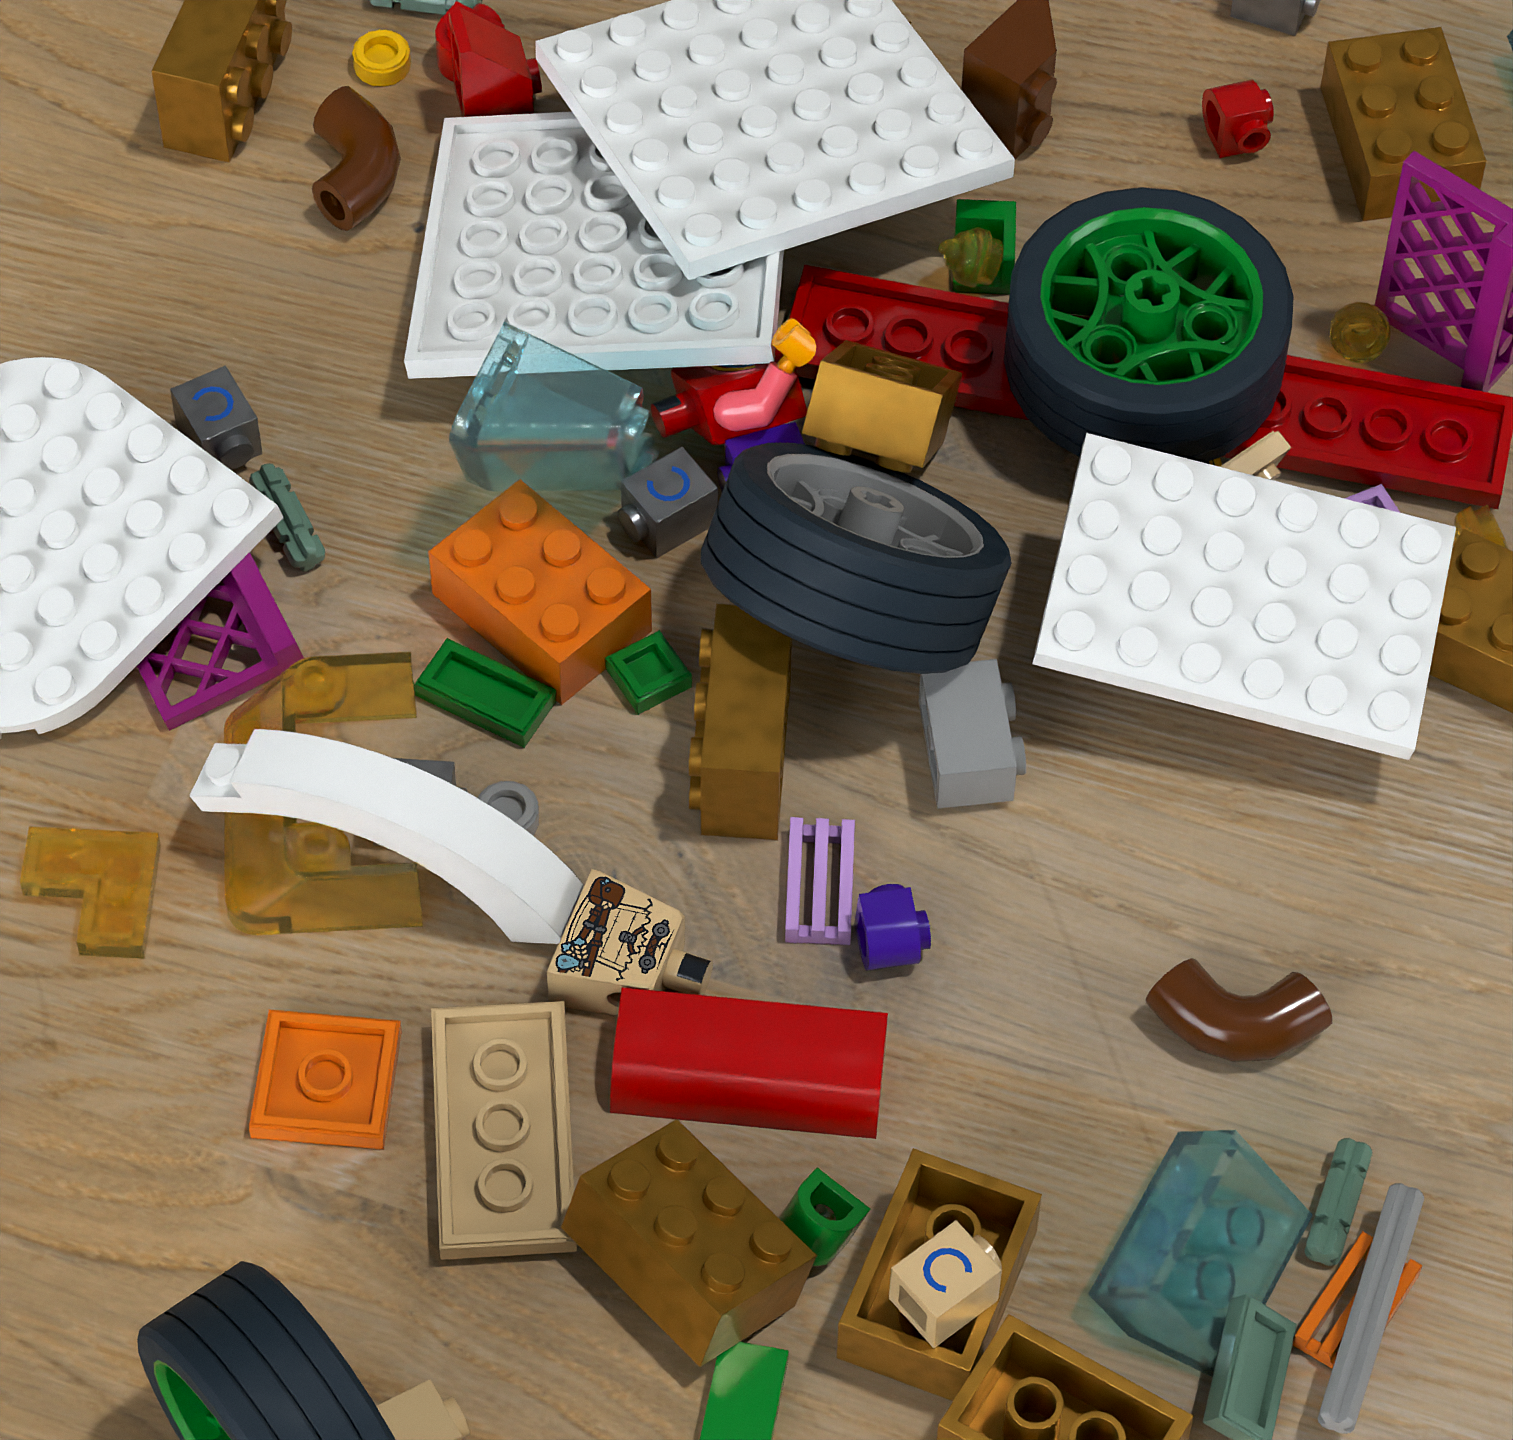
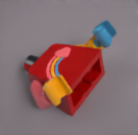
M793 318L786 320L772 338V345L775 347L774 362L749 365L673 367L671 377L676 394L651 404L652 417L659 433L663 438H667L691 428L710 444L722 445L725 444L727 439L773 428L805 417L808 410L796 366L801 367L807 364L816 353L815 340L810 336V332Z

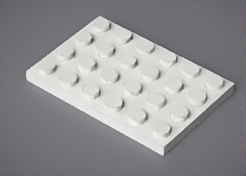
M1086 433L1032 664L1410 760L1415 751L1456 527Z

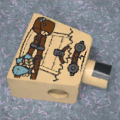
M591 869L547 970L549 1002L564 1001L565 1008L618 1016L622 987L665 992L667 988L686 994L704 995L711 977L713 960L683 951L685 945V916L679 910L601 871Z

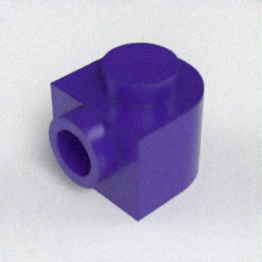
M886 884L872 889L869 893L859 894L854 926L862 962L866 971L919 964L921 950L931 948V932L926 911L915 910L911 887L905 888L899 884Z

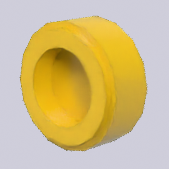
M379 29L364 34L354 44L352 52L353 66L356 75L363 82L372 86L385 87L400 82L409 73L411 66L410 48L408 42L400 34L391 30Z

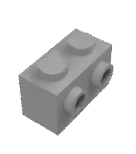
M997 659L971 661L967 665L945 673L920 674L918 702L937 809L1013 801L1016 775L1026 774V756L1022 737H1011L1009 721H1015L1016 719L1014 689L1012 683H1001Z

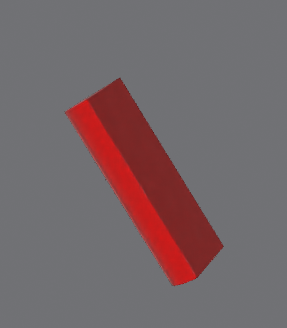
M622 987L612 1062L610 1113L876 1139L888 1013Z

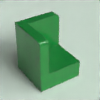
M957 199L954 230L953 290L957 293L1010 295L1011 274L1015 266L1016 201Z

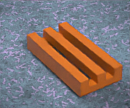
M1362 1231L1293 1340L1294 1347L1332 1369L1338 1353L1336 1351L1340 1346L1356 1293L1325 1341L1321 1343L1314 1339V1337L1364 1260H1367L1373 1237ZM1411 1258L1408 1263L1404 1264L1385 1329L1420 1275L1422 1265Z

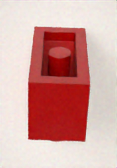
M462 8L448 9L454 89L462 117L533 114V94L542 92L541 76L536 58L526 59L520 36Z

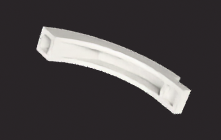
M254 729L247 744H214L190 794V797L201 811L259 813L298 818L337 828L391 849L420 864L460 890L494 920L511 942L559 944L584 887L576 875L550 849L527 830L477 797L412 765L340 741L288 731Z

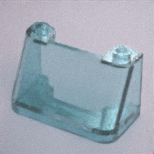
M506 322L503 323L456 415L449 435V443L466 481L489 492H503L519 479L534 491L621 490V481L657 461L659 451L652 448L655 443L654 436L643 431L650 411L641 407L644 400L642 387Z

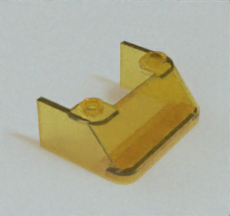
M411 652L314 656L301 659L230 713L224 725V744H247L254 729L296 733V724L417 718ZM224 812L225 903L231 923L240 931L251 935L423 927L417 862L351 866L350 843L345 833L340 829L315 822L297 823V818L280 815Z

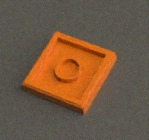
M269 1009L249 1123L251 1138L384 1150L402 1034L401 1021Z

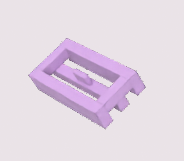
M790 817L785 942L850 945L855 820L842 819V826L829 825V819L816 818V825L803 824V818ZM802 842L815 843L812 926L799 925ZM828 843L841 844L838 927L825 926Z

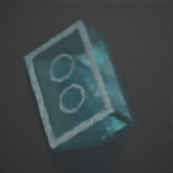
M1236 1130L1178 1132L1088 1294L1129 1337L1213 1378L1230 1299L1248 1294L1266 1305L1313 1215Z

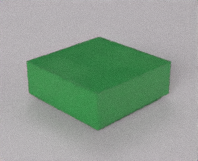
M660 630L605 657L607 672L638 715L692 688V674Z

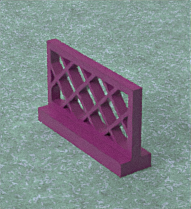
M1413 151L1403 161L1373 315L1463 369L1464 373L1460 386L1462 388L1488 392L1513 364V209L1416 151ZM1419 180L1432 187L1441 201L1432 202ZM1471 212L1494 224V232L1483 233ZM1450 215L1463 236L1453 237L1441 216ZM1412 220H1421L1433 240L1424 241ZM1472 250L1483 270L1474 271L1462 251ZM1442 254L1454 274L1445 275L1433 255ZM1413 258L1424 278L1416 279L1404 259ZM1454 289H1464L1475 308L1466 309ZM1434 292L1445 311L1436 312L1425 293ZM1404 295L1416 315L1395 303V296ZM1455 326L1466 345L1454 339L1446 327Z
M250 552L221 580L223 585L217 584L173 629L178 632L168 655L150 652L137 665L169 731L281 674H284L289 684L311 673ZM208 597L233 602V608L224 627L198 621ZM241 622H243L248 633L238 631ZM192 634L218 640L208 665L182 660ZM232 644L257 649L262 659L261 662L239 673L222 669ZM152 667L161 669L158 678ZM176 672L202 678L195 695L171 706L166 693Z

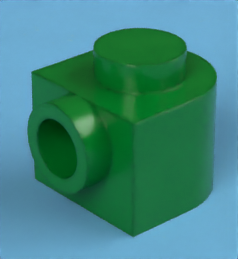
M817 1167L799 1186L779 1219L817 1255L813 1266H822L830 1263L848 1244L871 1208ZM825 1205L828 1206L834 1212V1214L828 1211Z

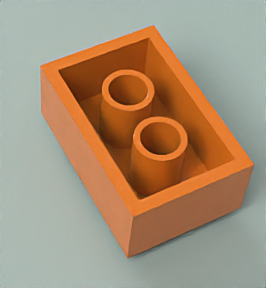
M521 479L428 551L432 594L528 677L556 689V701L561 705L606 669L605 657L643 639L652 631L651 588Z

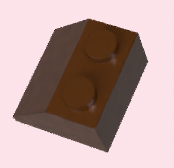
M1017 0L964 49L961 90L1015 159L1030 145L1033 147L1038 146L1046 138L1053 124V117L1050 115L1052 95L1057 85V79L1054 77L1057 49L1049 0Z

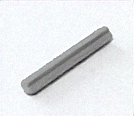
M1395 1183L1388 1189L1318 1415V1422L1325 1429L1348 1434L1355 1428L1424 1202V1195L1417 1188L1408 1187L1402 1183Z

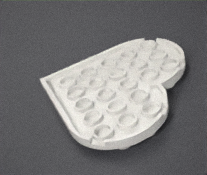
M35 357L0 364V739H2V733L35 729L38 734L52 731L79 718L95 707L284 518L276 503L108 377L84 364L66 359Z

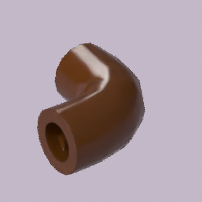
M343 86L333 91L318 108L313 122L314 132L332 145L340 153L342 160L335 168L313 183L312 193L317 207L324 217L340 230L348 231L371 215L392 192L401 157L392 125L371 102L350 86Z
M1191 958L1167 972L1152 987L1146 997L1147 1005L1161 1021L1197 1051L1232 1062L1272 1060L1305 1045L1332 1024L1331 1010L1324 996L1307 977L1299 972H1291L1268 990L1257 995L1240 996L1226 991L1216 983L1196 959Z

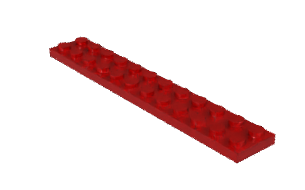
M804 265L789 319L797 320L810 332V336L815 340L816 353L807 364L801 367L796 366L798 377L816 380L821 360L845 340L963 373L954 403L956 407L1029 420L1010 390L1004 365L1009 303ZM1073 315V316H1076V317H1079V318H1083V319L1089 320L1088 317H1082V316ZM1287 355L1282 386L1271 413L1249 439L1222 457L1232 459L1270 432L1274 431L1275 433L1279 431L1292 448L1278 463L1277 468L1372 486L1382 484L1384 488L1498 509L1513 434V397Z

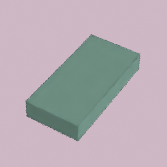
M1248 1294L1230 1299L1203 1423L1232 1440H1272L1297 1324Z

